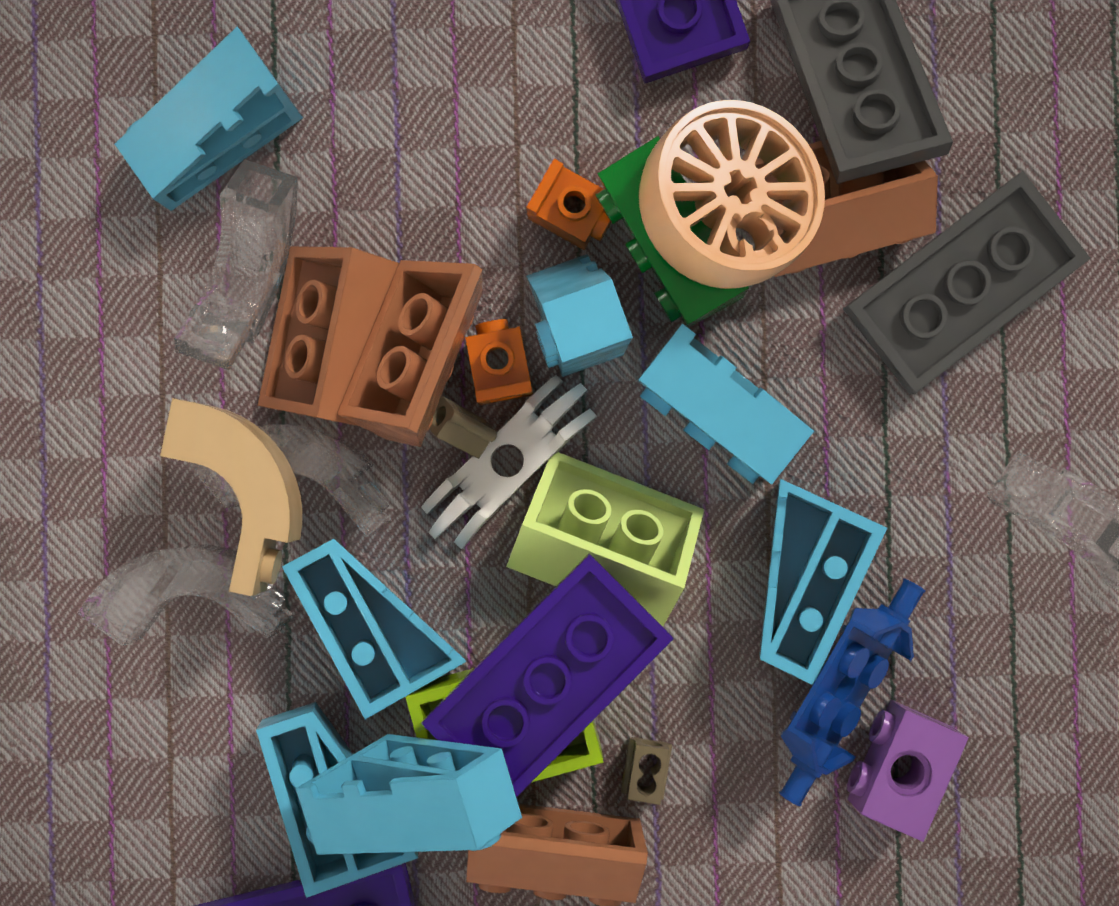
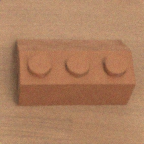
M818 141L809 144L819 163L824 182L825 204L823 217L814 238L797 260L775 275V277L789 273H798L810 267L839 259L852 258L864 252L893 244H903L912 239L936 233L938 175L926 161H921L837 184L822 142ZM757 158L755 166L761 169L766 164L761 158ZM772 175L765 178L766 182L778 183L777 179ZM774 200V201L777 202V203H779V204H781V205H783L782 202H783L784 200ZM776 226L780 236L784 230Z
M290 246L257 406L359 426L337 415V412L398 268V262L353 247Z
M400 260L337 415L386 440L421 447L425 435L431 427L433 415L447 380L453 372L455 360L467 330L473 322L474 313L482 295V269L479 266L471 263Z
M518 804L522 818L504 830L498 842L482 850H468L466 882L477 883L478 887L484 891L507 893L511 888L533 890L537 897L547 900H562L566 898V895L589 897L590 902L599 906H620L622 901L636 903L648 856L639 818Z

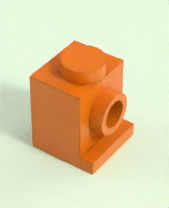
M553 159L526 207L528 219L582 250L586 249L592 237L601 241L611 225L610 219L595 195L602 191L603 188L565 168L562 162ZM571 196H576L585 202V207L578 213H571L564 207L565 200Z
M507 319L492 320L475 325L477 335L465 337L477 403L485 405L532 396L533 389L521 328H509ZM501 349L508 354V363L502 369H493L487 363L488 355L493 350Z

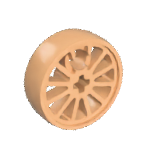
M738 100L711 102L690 111L678 119L652 149L644 166L639 186V208L644 228L662 258L687 278L703 285L724 289L742 288L759 284L777 275L797 260L814 238L823 217L825 204L824 182L819 163L809 144L799 131L777 113L763 106ZM717 139H719L720 150L714 143ZM689 144L699 159L681 149ZM739 145L745 150L742 159L740 157ZM757 157L761 158L766 164L761 169L755 166ZM671 169L697 183H673L671 181ZM772 175L777 179L778 183L766 182L765 178ZM774 200H784L782 202L783 205L775 202ZM675 201H695L696 211L683 218L676 207ZM700 221L712 229L707 243L699 239L690 229ZM776 226L784 230L780 236ZM736 228H741L752 236L755 243V251H753V245L749 244L744 238L738 241Z

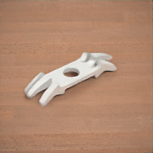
M557 375L552 377L529 397L522 408L497 432L496 439L488 444L479 459L472 456L456 473L447 478L421 506L428 515L455 489L460 487L463 490L449 504L430 529L429 534L434 539L438 538L462 515L477 504L481 510L473 515L454 541L460 549H463L479 529L548 459L597 417L591 409H588L558 431L557 435L552 431L554 426L587 391L581 383L561 396L538 417L534 412L563 383ZM504 445H513L519 448L524 458L522 469L511 477L500 476L492 466L494 452Z

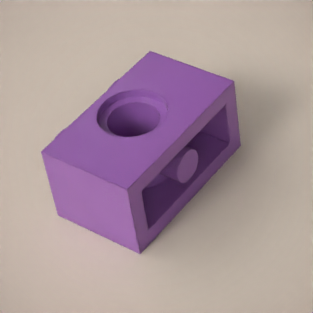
M890 700L886 711H879L873 720L869 733V739L872 743L864 762L858 761L850 773L847 783V790L850 793L848 800L861 815L924 842L969 737L946 723L894 700ZM911 755L912 764L910 770L902 777L893 778L891 776L893 763L901 756Z

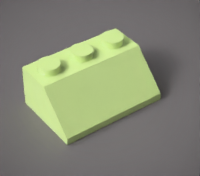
M557 452L548 459L506 567L557 586L590 553L664 626L685 588L704 509Z

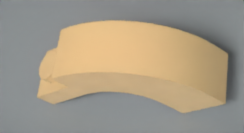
M172 398L160 456L203 465L217 472L229 483L237 496L242 513V529L229 592L254 596L267 591L268 584L276 582L281 567L282 551L275 549L277 541L289 543L301 538L302 502L293 470L277 444L263 430L244 417L222 408Z

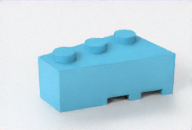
M237 26L141 119L130 125L126 133L114 145L151 197L172 211L303 119V117Z
M588 254L526 276L542 321L535 323L537 339L548 368L558 365L561 375L564 377L624 355L633 336L612 278L602 268L598 269L596 262H591Z
M682 323L637 380L646 387L640 397L664 416L672 408L689 421L683 431L708 450L711 449L715 442L733 455L727 465L750 483L754 484L760 476L768 483L773 484L813 434L814 430L764 389L758 388L735 370L737 367L721 355L718 357L694 338L696 334Z
M780 479L759 652L760 660L811 685L814 684L887 527Z
M332 539L282 566L364 719L371 717L467 662L463 656L337 540Z
M316 702L261 720L256 732L306 898L418 858V852L317 855L295 788L350 757L353 753Z
M387 734L295 788L317 855L482 850L498 842L501 838V833L522 818L502 748Z

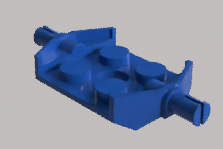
M903 578L901 586L888 607L881 604L878 609L854 608L852 610L847 626L843 625L839 631L842 633L841 638L827 662L822 666L798 712H792L790 724L781 732L780 736L793 755L790 761L796 764L779 794L796 806L801 807L805 796L816 778H820L822 774L828 775L854 761L856 756L838 744L842 737L848 736L857 726L861 717L860 706L870 689L876 688L886 676L889 667L888 658L892 651L912 661L914 650L912 628L908 626L910 623L909 617L923 593L926 592L917 584Z

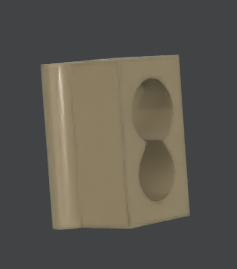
M443 396L440 398L429 430L435 437L479 459L488 444L496 439L497 431L483 417Z
M629 737L621 793L627 795V800L661 804L665 794L672 744ZM647 754L656 755L658 761L650 768L654 778L653 782L647 787L639 786L637 784L638 780L644 775L642 766L639 764L640 759Z

